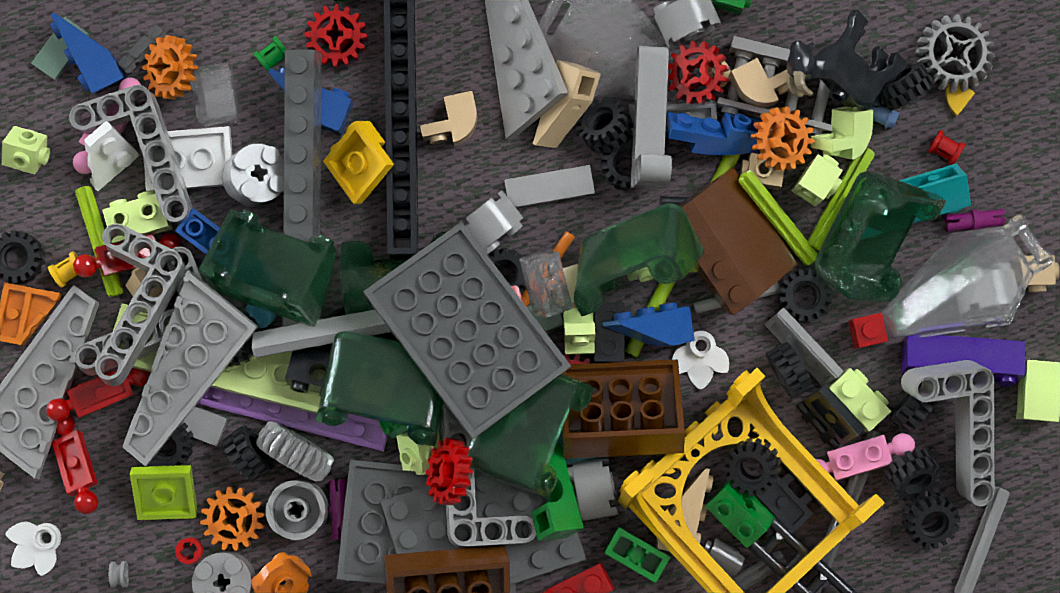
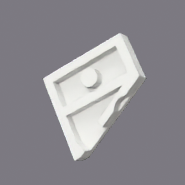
M108 121L104 122L84 140L85 150L88 152L87 163L92 172L90 183L97 191L140 156L136 149Z

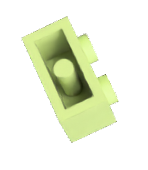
M818 154L808 164L791 191L816 207L825 197L829 199L842 183V180L838 177L843 170L837 167L839 163L828 155H823L822 157Z
M154 190L142 192L137 195L138 199L129 202L126 199L109 203V208L102 210L107 226L117 223L122 224L142 235L151 233L155 235L173 229L172 223L162 214ZM116 236L112 243L125 240V236Z
M1025 360V376L1018 384L1016 419L1059 422L1060 362Z
M848 368L827 387L865 428L863 431L870 432L891 412L886 406L889 402L879 391L873 392L866 385L869 381L858 369L853 371L851 368Z

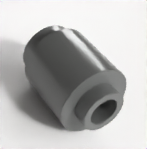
M716 537L712 538L711 541L706 539L702 547L728 575L735 577L741 569L745 557L739 554V550Z

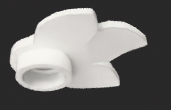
M697 331L694 332L695 341L687 342L685 346L678 348L673 354L672 360L678 359L679 374L687 372L691 382L698 389H703L711 381L714 371L720 373L728 372L729 358L723 349L716 346L715 340L710 333ZM698 340L705 341L706 349L704 351L696 349L695 344Z
M26 521L20 522L8 529L5 535L11 541L18 544L12 556V567L27 568L34 565L40 576L47 574L53 569L57 560L55 549L58 548L61 542L60 530L55 525L43 523L37 526ZM45 532L51 535L49 543L42 541V535Z

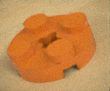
M281 552L275 555L273 560L265 565L259 574L252 578L251 586L254 589V593H307L310 586L307 581L309 576L311 577V571L301 558L294 555L288 556L287 553ZM282 581H286V583L283 586L280 585Z

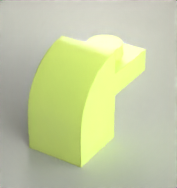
M850 107L832 109L831 132L811 136L815 140L811 144V148L823 150L824 155L847 159L859 157L865 151L871 139L874 110H860Z
M593 307L564 308L565 355L595 354Z

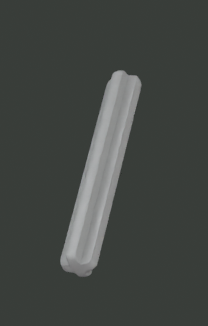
M995 487L994 497L985 507L954 593H973L1010 495L1003 488Z

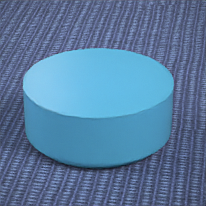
M255 298L245 309L251 317L253 316L256 319L260 328L267 327L276 317L273 304L265 298Z

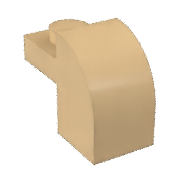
M758 58L732 70L728 76L738 96L745 103L761 108L774 106L779 99L775 93L776 91L780 95L790 91L787 86V70L768 79Z
M472 91L444 97L448 120L421 125L424 141L430 140V144L442 143L447 141V136L452 135L454 146H457L471 137L477 125V111Z

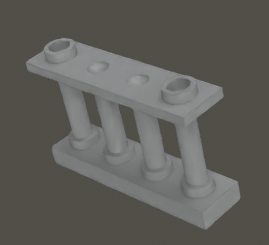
M734 36L730 44L729 53L735 54L736 63L734 69L751 61V58L762 60L764 71L769 79L774 76L775 70L779 68V65L787 67L790 49ZM821 79L812 118L805 124L806 128H813L814 130L808 134L809 136L829 133L832 129V125L822 123L830 90ZM730 83L727 99L719 97L716 102V108L721 109V114L729 113L736 115L740 113L760 119L762 113L770 114L769 109L738 102L739 96L732 83ZM788 91L784 107H790V112L796 110L799 97Z

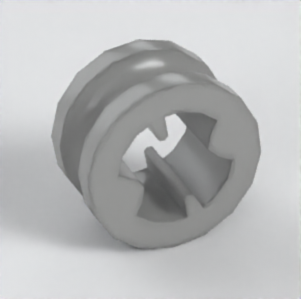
M115 561L110 562V587L116 588L118 584L122 588L127 587L129 582L127 561H122L121 564H117Z

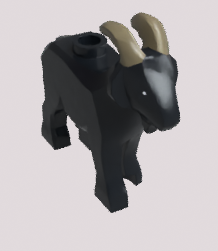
M852 10L848 16L847 27L835 43L820 50L817 54H811L814 46L813 42L806 45L801 40H797L791 44L787 61V86L790 92L797 97H802L804 94L811 96L813 92L806 86L805 80L820 78L831 91L829 95L834 101L844 104L846 107L867 110L873 106L875 108L880 106L879 94L888 82L894 81L909 64L899 53H891L889 57L879 46L874 47L872 50V63L870 66L860 55L855 53V47L866 33L864 27L869 21L859 10Z

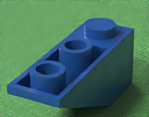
M56 13L51 14L54 22L50 26L58 40L63 38L68 47L64 50L65 55L71 65L77 64L81 75L77 77L85 91L90 90L92 94L96 95L125 79L112 52Z
M279 67L278 71L270 68L269 74L285 92V68ZM322 88L321 128L342 135L354 105L352 99L348 98L349 93L338 88H333L332 91Z
M677 302L660 304V310L654 311V307L636 309L637 315L631 316V311L613 314L614 320L602 322L603 326L653 347L673 346L695 341L690 307H677Z

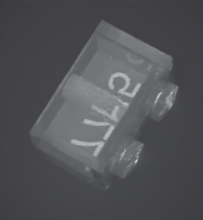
M225 62L198 67L194 71L197 79L196 81H191L192 91L194 95L198 94L199 105L195 106L198 122H202L206 128L240 124L241 117L232 66Z
M544 250L519 258L534 315L547 318L573 309L559 252Z

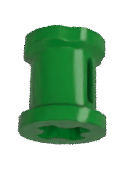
M274 36L269 45L260 52L255 51L253 55L269 73L270 68L272 69L285 58V50L287 49Z

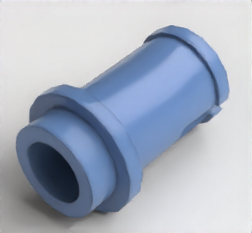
M881 105L878 108L874 106L870 108L874 110V122L885 125L884 129H887V127L893 129L899 112L891 111Z

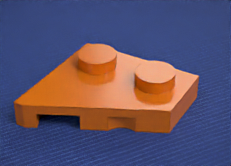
M4 282L0 300V341L24 346L59 302L62 294Z

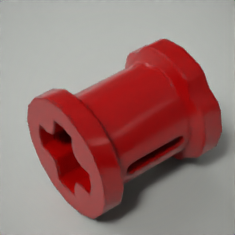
M939 130L927 152L929 154L934 152L948 160L949 165H953L962 153L965 143H957L945 136L944 131Z

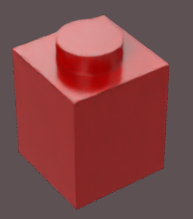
M882 313L854 318L848 321L854 349L888 342Z

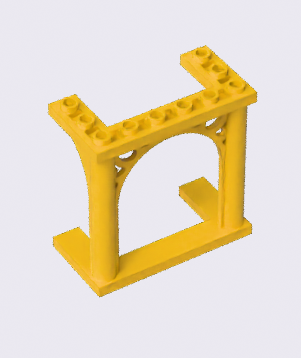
M758 368L751 374L747 370L744 371L726 393L728 399L722 404L716 401L705 412L708 417L699 424L697 421H694L685 430L684 453L664 454L665 456L657 463L651 460L640 471V474L635 470L623 481L624 484L619 490L621 495L617 502L625 510L629 507L707 593L744 592L690 532L682 509L684 484L690 470L703 456L717 448L737 445L742 440L745 442L749 438L750 424L755 428L752 432L759 435L757 438L762 439L761 444L765 445V439L771 444L769 447L771 451L773 449L778 451L775 457H781V461L786 468L839 523L766 593H786L850 531L863 524L885 503L875 494L858 505L789 432L775 415L762 393L760 383L765 378V375ZM732 417H737L741 420L743 429L739 437H732L728 432L727 424ZM721 423L720 429L723 437L719 441H714L711 435L715 436L717 434L718 425ZM701 440H704V447L698 444ZM697 450L699 452V456L693 457L691 455V451ZM685 456L687 461H681V459ZM674 468L679 469L681 472V476L678 479L663 476L664 474H673L675 472ZM666 483L672 485L676 493L673 497L664 499L655 494L654 488L658 484ZM673 504L676 511L671 516L668 508L664 511L660 506H670Z

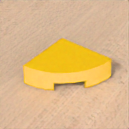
M947 84L945 90L947 105L951 112L958 116L975 92L969 88L966 92H962L960 84H958L956 92L950 93V84Z

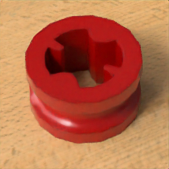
M189 537L179 541L175 553L180 562L192 564L201 559L204 549L198 539ZM190 542V546L195 545L197 547V551L193 553V559H189V555L184 557L182 551L186 549L185 543Z

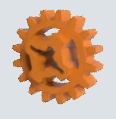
M165 35L164 38L158 37L156 38L157 45H149L151 53L144 55L148 63L143 65L142 69L147 70L148 74L143 79L144 81H150L148 90L155 91L156 97H163L164 99L184 97V91L191 90L189 82L196 81L197 79L192 75L193 71L198 69L197 65H193V60L197 58V55L190 53L193 46L185 44L186 39L169 35Z
M788 106L781 107L780 109L778 107L771 108L770 114L762 113L760 115L763 122L754 123L753 126L758 129V133L751 134V138L757 139V144L752 146V150L759 149L758 160L767 159L765 167L771 168L775 166L776 171H782L785 168L787 170L796 169V164L805 163L803 155H811L812 152L807 146L814 143L815 140L808 138V134L814 130L813 128H806L805 124L809 120L807 117L799 119L800 110H792L790 112V107Z
M232 486L227 487L226 494L221 490L215 491L217 499L208 498L206 501L211 505L210 508H203L201 510L202 513L207 515V519L200 521V524L208 525L209 528L204 532V535L212 534L214 536L211 542L213 545L221 541L222 550L228 549L229 545L232 544L234 551L240 549V542L245 547H249L251 545L250 537L253 539H259L260 537L256 529L265 528V525L259 522V518L266 516V513L258 512L257 509L263 504L262 501L254 503L252 500L255 493L251 492L245 496V489L243 487H239L237 493H234ZM230 499H239L247 505L242 507L234 506ZM219 506L221 512L218 521L215 522L214 516ZM229 510L232 514H239L240 518L236 520L237 526L234 523L228 524ZM252 514V524L247 531L245 526L246 520ZM223 530L231 531L237 538L226 537L220 532Z

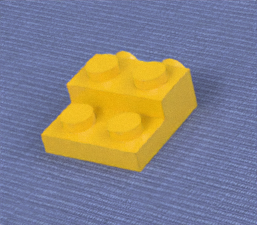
M355 121L351 123L343 137L330 148V153L323 160L353 204H362L394 165L382 148L386 142L370 121Z

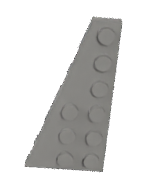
M485 0L505 139H512L517 137L564 98L568 91L529 1Z
M187 270L181 292L177 296L170 322L166 326L151 367L152 371L148 382L144 386L137 412L133 416L122 448L145 466L152 461L259 327L190 270Z
M75 285L71 287L0 384V452L35 479L40 478L59 423L47 416L46 407L53 399H67L68 394L66 390L71 388L78 367L74 361L75 350L78 346L86 343L99 306L98 301Z

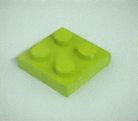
M191 465L131 467L130 479L137 520L197 517V503Z

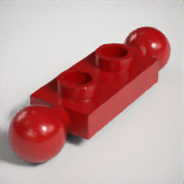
M153 233L144 235L155 241ZM166 233L158 241V243L170 249L182 247L181 239L174 233ZM124 240L111 244L115 246L120 245L124 242ZM106 245L95 248L97 257L93 258L91 255L82 254L73 263L75 273L84 278L92 276L99 268L103 277L136 268L113 256ZM148 248L142 249L137 257L141 259L147 258L152 250Z
M132 368L123 383L118 386L106 385L98 376L67 389L66 392L69 399L56 398L51 400L46 407L47 416L56 422L64 421L72 410H75L78 418L134 395L130 386H145L151 372ZM118 369L110 371L104 375L112 376L117 372Z
M69 414L64 421L58 423L55 434L61 436V438L53 441L52 446L66 493L70 496L77 495L74 505L78 512L90 514L98 507V497L95 493L89 491V488L97 485L98 482L83 432L79 430L73 431L75 421Z

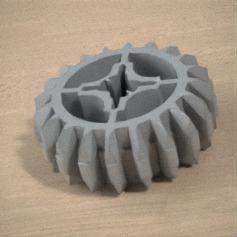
M956 14L952 21L948 15L942 18V22L934 20L931 23L932 28L926 27L923 30L925 37H920L917 41L922 47L917 48L915 54L924 56V58L919 59L917 62L921 61L926 66L927 71L933 76L934 83L937 80L940 81L938 89L941 91L945 89L947 84H950V93L956 92L958 84H960L962 92H966L969 85L975 88L979 85L978 79H986L987 74L985 71H989L993 67L991 62L987 60L993 59L995 53L987 50L994 46V42H985L989 31H984L981 34L978 30L982 24L978 22L971 26V17H967L963 23L959 14ZM948 32L960 33L969 39L959 41L953 34L949 35ZM938 37L942 42L940 46L943 54L938 60H935L933 48ZM965 47L958 57H950L945 60L952 50L957 49L959 51ZM975 47L977 60L972 70L969 65L971 62L968 58V52ZM952 66L957 72L961 71L963 75H953L942 68Z
M267 422L266 426L258 434L259 437L256 444L259 449L304 477L315 482L322 481L332 468L331 465L334 459L328 452L279 423Z

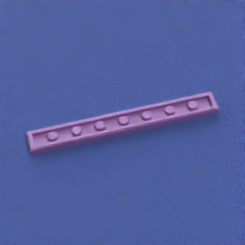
M211 387L197 403L267 422L273 421L286 427L383 452L388 439V435L380 427L379 420L335 409L333 418Z

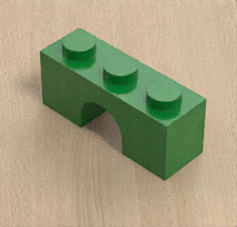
M561 444L531 445L517 454L516 460L523 484H536L542 488L546 495V503L531 512L538 541L568 538L584 528L582 516L578 509Z

